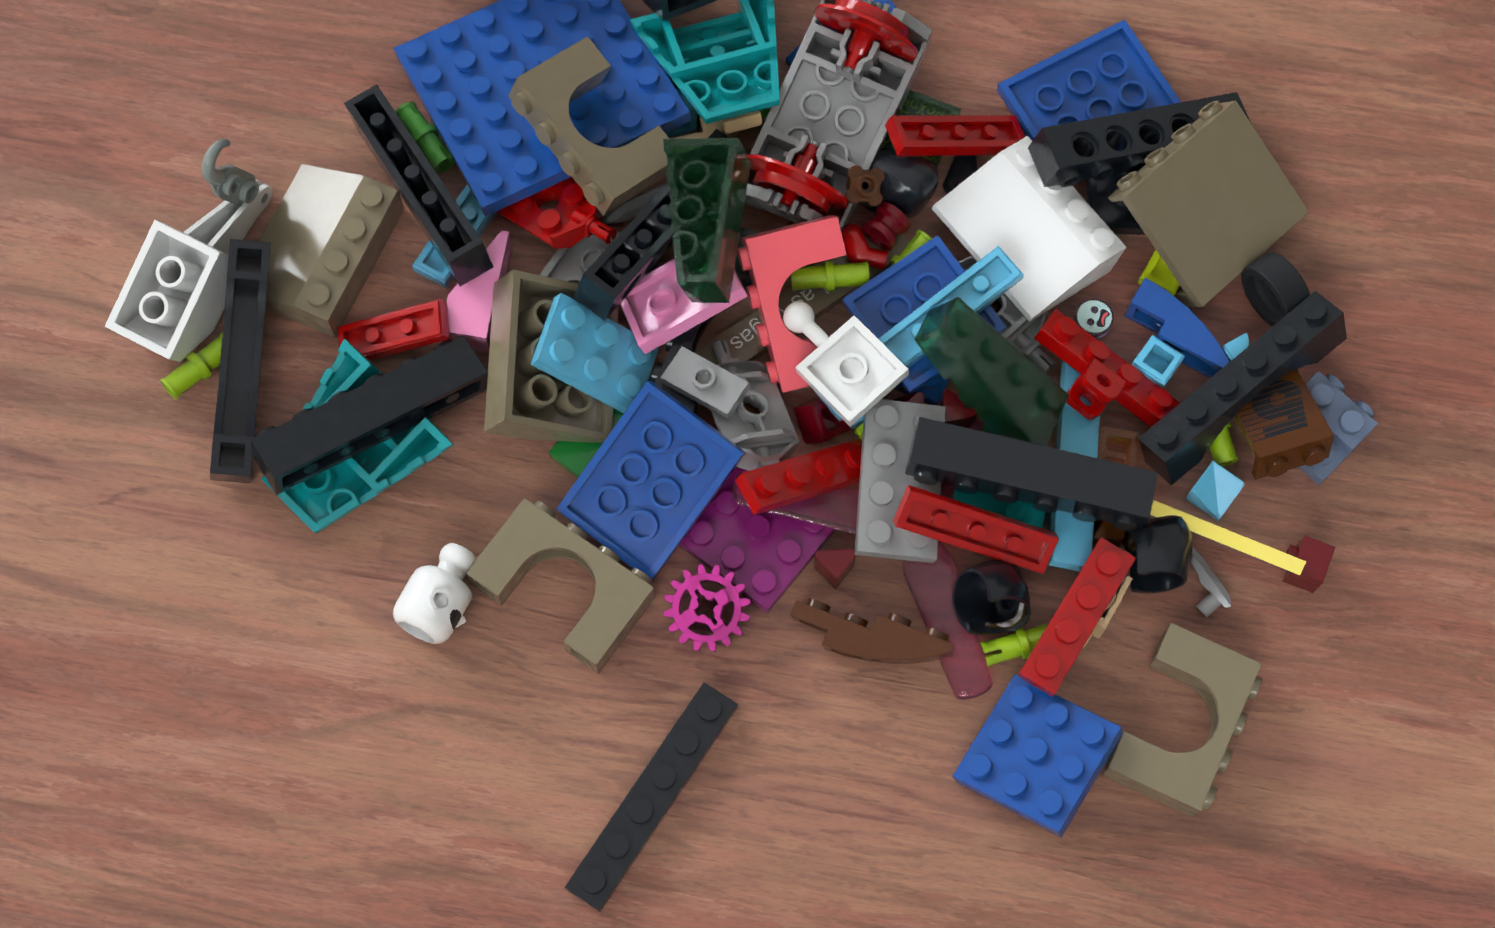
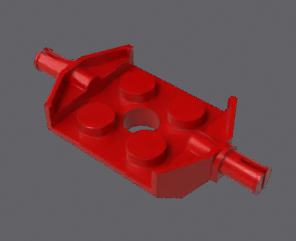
M573 177L496 211L555 249L572 248L583 238H590L591 235L596 236L606 244L612 243L611 239L614 240L617 234L615 229L600 221L602 217L601 212L596 206L591 205L586 200L583 190ZM547 201L558 202L554 209H540V206Z

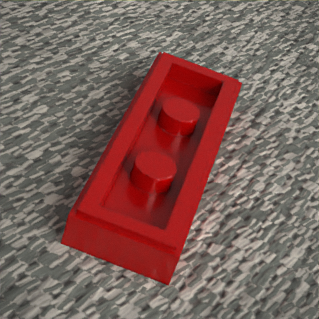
M441 299L337 327L339 347L343 340L346 339L368 360L450 339L447 303Z

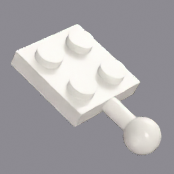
M793 302L784 311L783 321L785 326L792 332L804 333L818 347L795 367L796 372L851 427L909 375V370L856 316L851 317L829 337L814 322V311L807 303Z

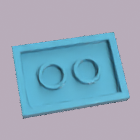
M560 293L553 298L530 365L624 414L644 384L649 380L659 347L644 354L631 330L609 318L605 321L583 304Z

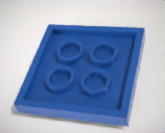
M937 235L844 297L842 304L851 317L856 316L879 339L965 271ZM991 305L987 306L908 368L909 375L900 384L910 396L1006 331V325Z
M1015 674L953 774V778L957 783L1062 838L1123 735V730L1120 726L1056 694L1054 697H1051Z

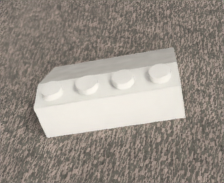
M1027 136L999 152L935 203L932 210L977 262L997 246L1014 262L1024 276L1020 282L1005 292V294L1027 320L1031 322L1109 273L1127 247L1073 186L1061 187L1060 185L1044 187L1028 150L1032 140Z

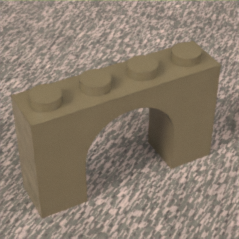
M587 36L517 77L508 97L511 99L516 112L524 116L535 129L539 141L543 145L548 146L558 158L563 171L567 175L572 176L581 187L586 200L591 205L596 206L604 216L670 174L683 155L660 126L655 127L628 145L618 148L598 146L585 139L576 130L570 118L569 104L601 85L611 67Z
M524 498L466 572L471 585L502 606L524 576L534 566L543 561L568 559L583 566L595 581V595L590 607L563 643L566 652L599 674L655 599L654 587L651 586L653 581L641 570L633 568L630 571L618 563L621 560L620 557L608 547L601 545L598 549L586 541L588 535L576 525L569 523L566 527L556 520V513L541 501L533 504Z
M1170 623L1162 634L1148 668L1186 684L1203 698L1211 717L1208 739L1199 749L1191 752L1176 753L1164 750L1124 731L1110 755L1102 776L1192 818L1201 809L1208 811L1217 792V788L1212 786L1217 771L1222 774L1224 773L1233 751L1227 749L1232 735L1238 737L1246 723L1248 715L1243 713L1242 710L1247 698L1253 701L1262 684L1263 678L1257 676L1262 663Z

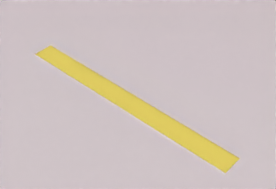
M1153 500L1150 514L1152 516H1180L1187 523L1190 531L1298 575L1301 574L1306 564L1304 560Z

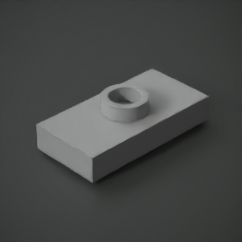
M683 346L660 377L664 385L728 420L750 389L749 382Z

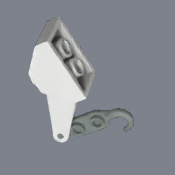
M222 138L214 142L205 153L201 165L202 177L209 183L213 195L224 201L184 232L154 220L105 324V327L169 360L181 362L214 331L225 308L230 239L243 240L272 197V187L256 180L253 174L231 164L215 168L219 153L224 147H229L231 144L228 139Z

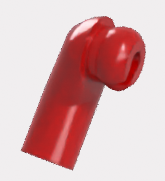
M856 224L847 225L841 233L846 256L851 263H864L868 261L869 267L885 270L889 251L870 248L863 235L862 228Z

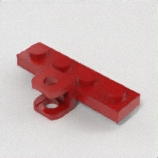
M1056 308L1034 337L1035 340L1080 373L1067 392L1066 402L1088 420L1096 419L1109 402L1116 400L1152 427L1180 403L1165 389L1157 386L1141 374L1136 367L1127 363L1111 351L1103 342L1094 338L1078 326L1074 320L1065 316ZM1080 397L1087 399L1090 406L1085 405Z

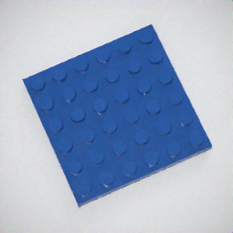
M500 0L394 48L399 63L485 217L572 177L563 171L558 158L550 148L539 141L535 129L527 119L516 112L508 95L517 77L587 36L611 67L601 85L569 104L571 121L576 130L585 139L598 146L618 148L628 145L657 126H660L667 133L692 121L689 109L662 66L630 25L629 19L631 17L620 0Z

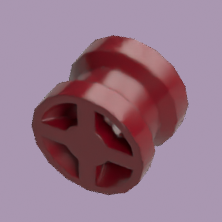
M882 202L876 208L874 218L867 219L864 222L862 231L877 247L890 251L897 243L896 238L900 234H905L911 224L905 214L892 204Z

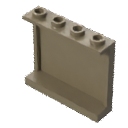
M1216 100L1203 107L1198 113L1199 119L1192 125L1187 124L1174 132L1171 136L1173 141L1169 145L1150 153L1144 159L1146 165L1139 171H1133L1117 182L1118 189L1108 197L1111 202H1124L1182 287L1175 296L1187 307H1203L1236 278L1246 266L1255 261L1309 212L1236 100L1219 103Z

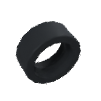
M1275 252L1266 253L1246 266L1241 273V283L1250 304L1259 316L1271 326H1274L1310 296L1309 289L1297 269L1286 258Z

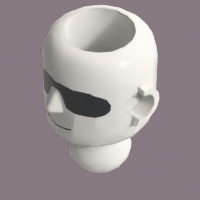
M449 543L442 548L437 567L426 565L417 568L396 601L393 609L395 622L403 630L425 642L440 644L447 641L454 629L466 622L463 614L473 595L462 580L464 576H467L466 572L475 562V555L461 545Z

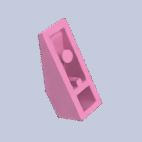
M502 230L486 249L494 267L462 286L457 284L447 297L449 340L454 341L464 336L474 350L489 352L494 283L505 276L508 271L512 242L509 231Z

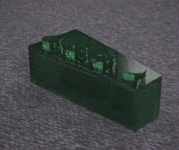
M738 138L663 139L664 152L667 155L668 164L666 175L671 195L669 206L670 217L673 220L674 226L673 246L677 283L691 303H729L751 160Z
M959 297L929 310L914 340L945 380L950 378L960 394L958 398L967 409L973 407L985 423L982 427L984 432L1047 446L1069 394Z

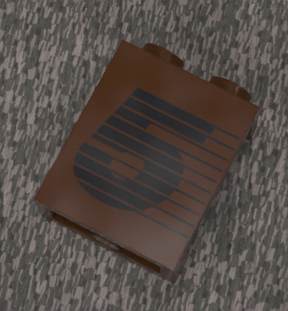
M1298 370L1292 371L1273 382L1234 416L1255 455L1252 470L1255 480L1267 476L1277 477L1290 469L1303 465L1313 466L1329 458L1334 435Z

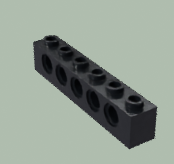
M1235 92L1044 127L1028 146V150L1044 187L1054 185L1069 187L1080 180L1093 178L1095 181H1100L1116 173L1126 172L1129 174L1133 171H1139L1146 165L1144 159L1150 153L1169 145L1173 141L1171 138L1173 133L1187 124L1192 125L1200 118L1199 111L1213 101L1218 100L1219 103L1236 100L1248 119L1249 117L1238 93Z
M716 128L587 269L580 280L574 298L605 321L735 176L747 151Z

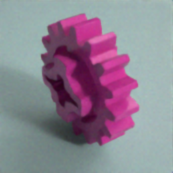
M700 564L698 565V574L695 576L687 569L683 571L686 581L682 584L672 580L671 585L677 591L675 595L664 596V600L672 604V609L664 611L663 616L674 618L675 622L669 626L668 630L671 633L681 630L682 635L679 642L682 645L692 639L694 640L693 648L695 651L699 652L703 643H708L710 651L716 652V642L722 641L727 647H730L731 640L729 635L731 633L738 636L744 634L738 627L739 621H750V617L742 613V608L751 605V601L745 598L740 599L739 595L743 593L746 587L744 584L732 585L735 578L733 572L728 573L723 578L720 576L721 568L719 565L714 566L712 573H706L704 565ZM700 582H715L724 586L725 589L716 593L707 591ZM688 591L692 597L688 610L681 614V601ZM698 592L710 603L717 601L718 605L713 608L714 618L717 621L716 625L705 614L698 616L697 611L701 609V600L697 595ZM734 602L733 617L726 627L722 620L725 607ZM697 624L710 627L713 635L696 634L689 628Z

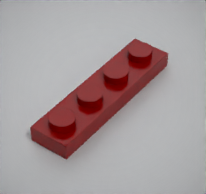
M1016 115L891 116L885 124L897 156L997 155L1002 150L1025 138Z
M856 439L743 472L735 482L754 515L859 483L861 439Z
M911 485L907 486L893 519L895 527L1044 574L1059 540L1055 532Z
M1100 537L1019 672L1018 677L1054 697L1136 557Z

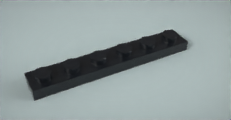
M703 682L566 884L565 889L598 912H601L738 708L737 703Z

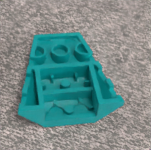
M738 0V13L677 29H672L669 20L663 21L655 13L629 20L632 28L703 121L709 124L780 105L774 0Z
M344 339L337 350L340 353L331 368L325 370L319 381L321 385L311 402H306L302 410L307 408L315 409L327 403L336 393L354 390L362 386L371 376L376 374L384 375V373ZM425 417L418 425L277 496L317 534L451 448L454 444L431 419ZM263 475L261 480L273 491L266 477Z

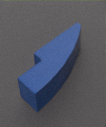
M1145 277L1124 317L1158 334V339L1185 355L1182 361L1183 365L1210 379L1230 362L1222 347L1205 324L1186 305L1167 290Z

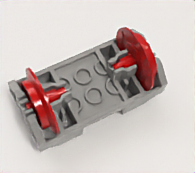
M821 0L814 11L815 15L779 90L780 105L771 107L752 151L746 157V163L739 179L734 184L732 189L734 200L753 208L768 211L795 224L824 217L830 208L843 209L842 214L838 216L842 231L848 225L858 203H849L845 197L848 180L847 172L849 168L855 165L860 166L863 170L870 169L887 135L886 122L891 116H895L897 111H901L931 42L932 29L899 8H894L892 12H889L890 5L886 3L883 6L879 2L874 3V0Z

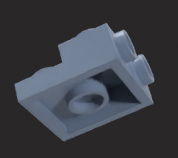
M1318 371L1306 383V386L1330 427L1334 438L1329 458L1313 466L1303 465L1298 468L1317 485H1320L1372 432L1378 423L1373 419L1375 414L1369 405L1360 400L1354 403L1343 393L1345 387L1337 377L1331 374L1324 376Z

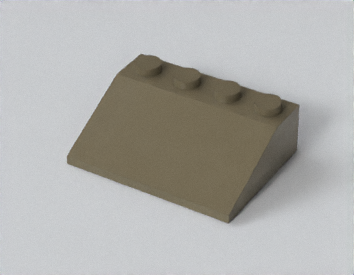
M302 164L259 241L271 243L265 308L336 338L338 334L337 327L343 325L404 211L399 191L363 175Z
M515 269L494 283L484 432L527 440L603 443L613 430L614 408L530 365L553 298L563 293L576 300L574 295L579 284ZM618 307L608 317L618 323Z

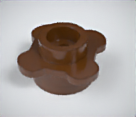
M858 165L849 168L845 193L849 203L867 202L870 206L879 205L883 199L880 193L881 182L885 178L883 171L879 168L863 170ZM863 182H866L868 184V188L866 190L862 188Z

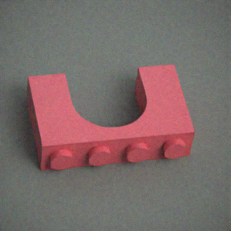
M834 215L741 237L743 247L737 248L742 271L749 270L752 283L751 286L746 287L749 303L752 309L758 308L761 320L760 324L755 325L757 337L761 347L767 346L770 361L765 362L767 373L769 374L771 384L776 383L782 393L809 386L796 372L795 367L818 347L810 339L795 336L787 329L779 312L780 291L787 278L797 269L809 264L846 255L838 216Z

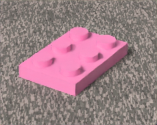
M715 235L645 275L620 304L639 347L644 354H647L746 298L748 295L722 242Z

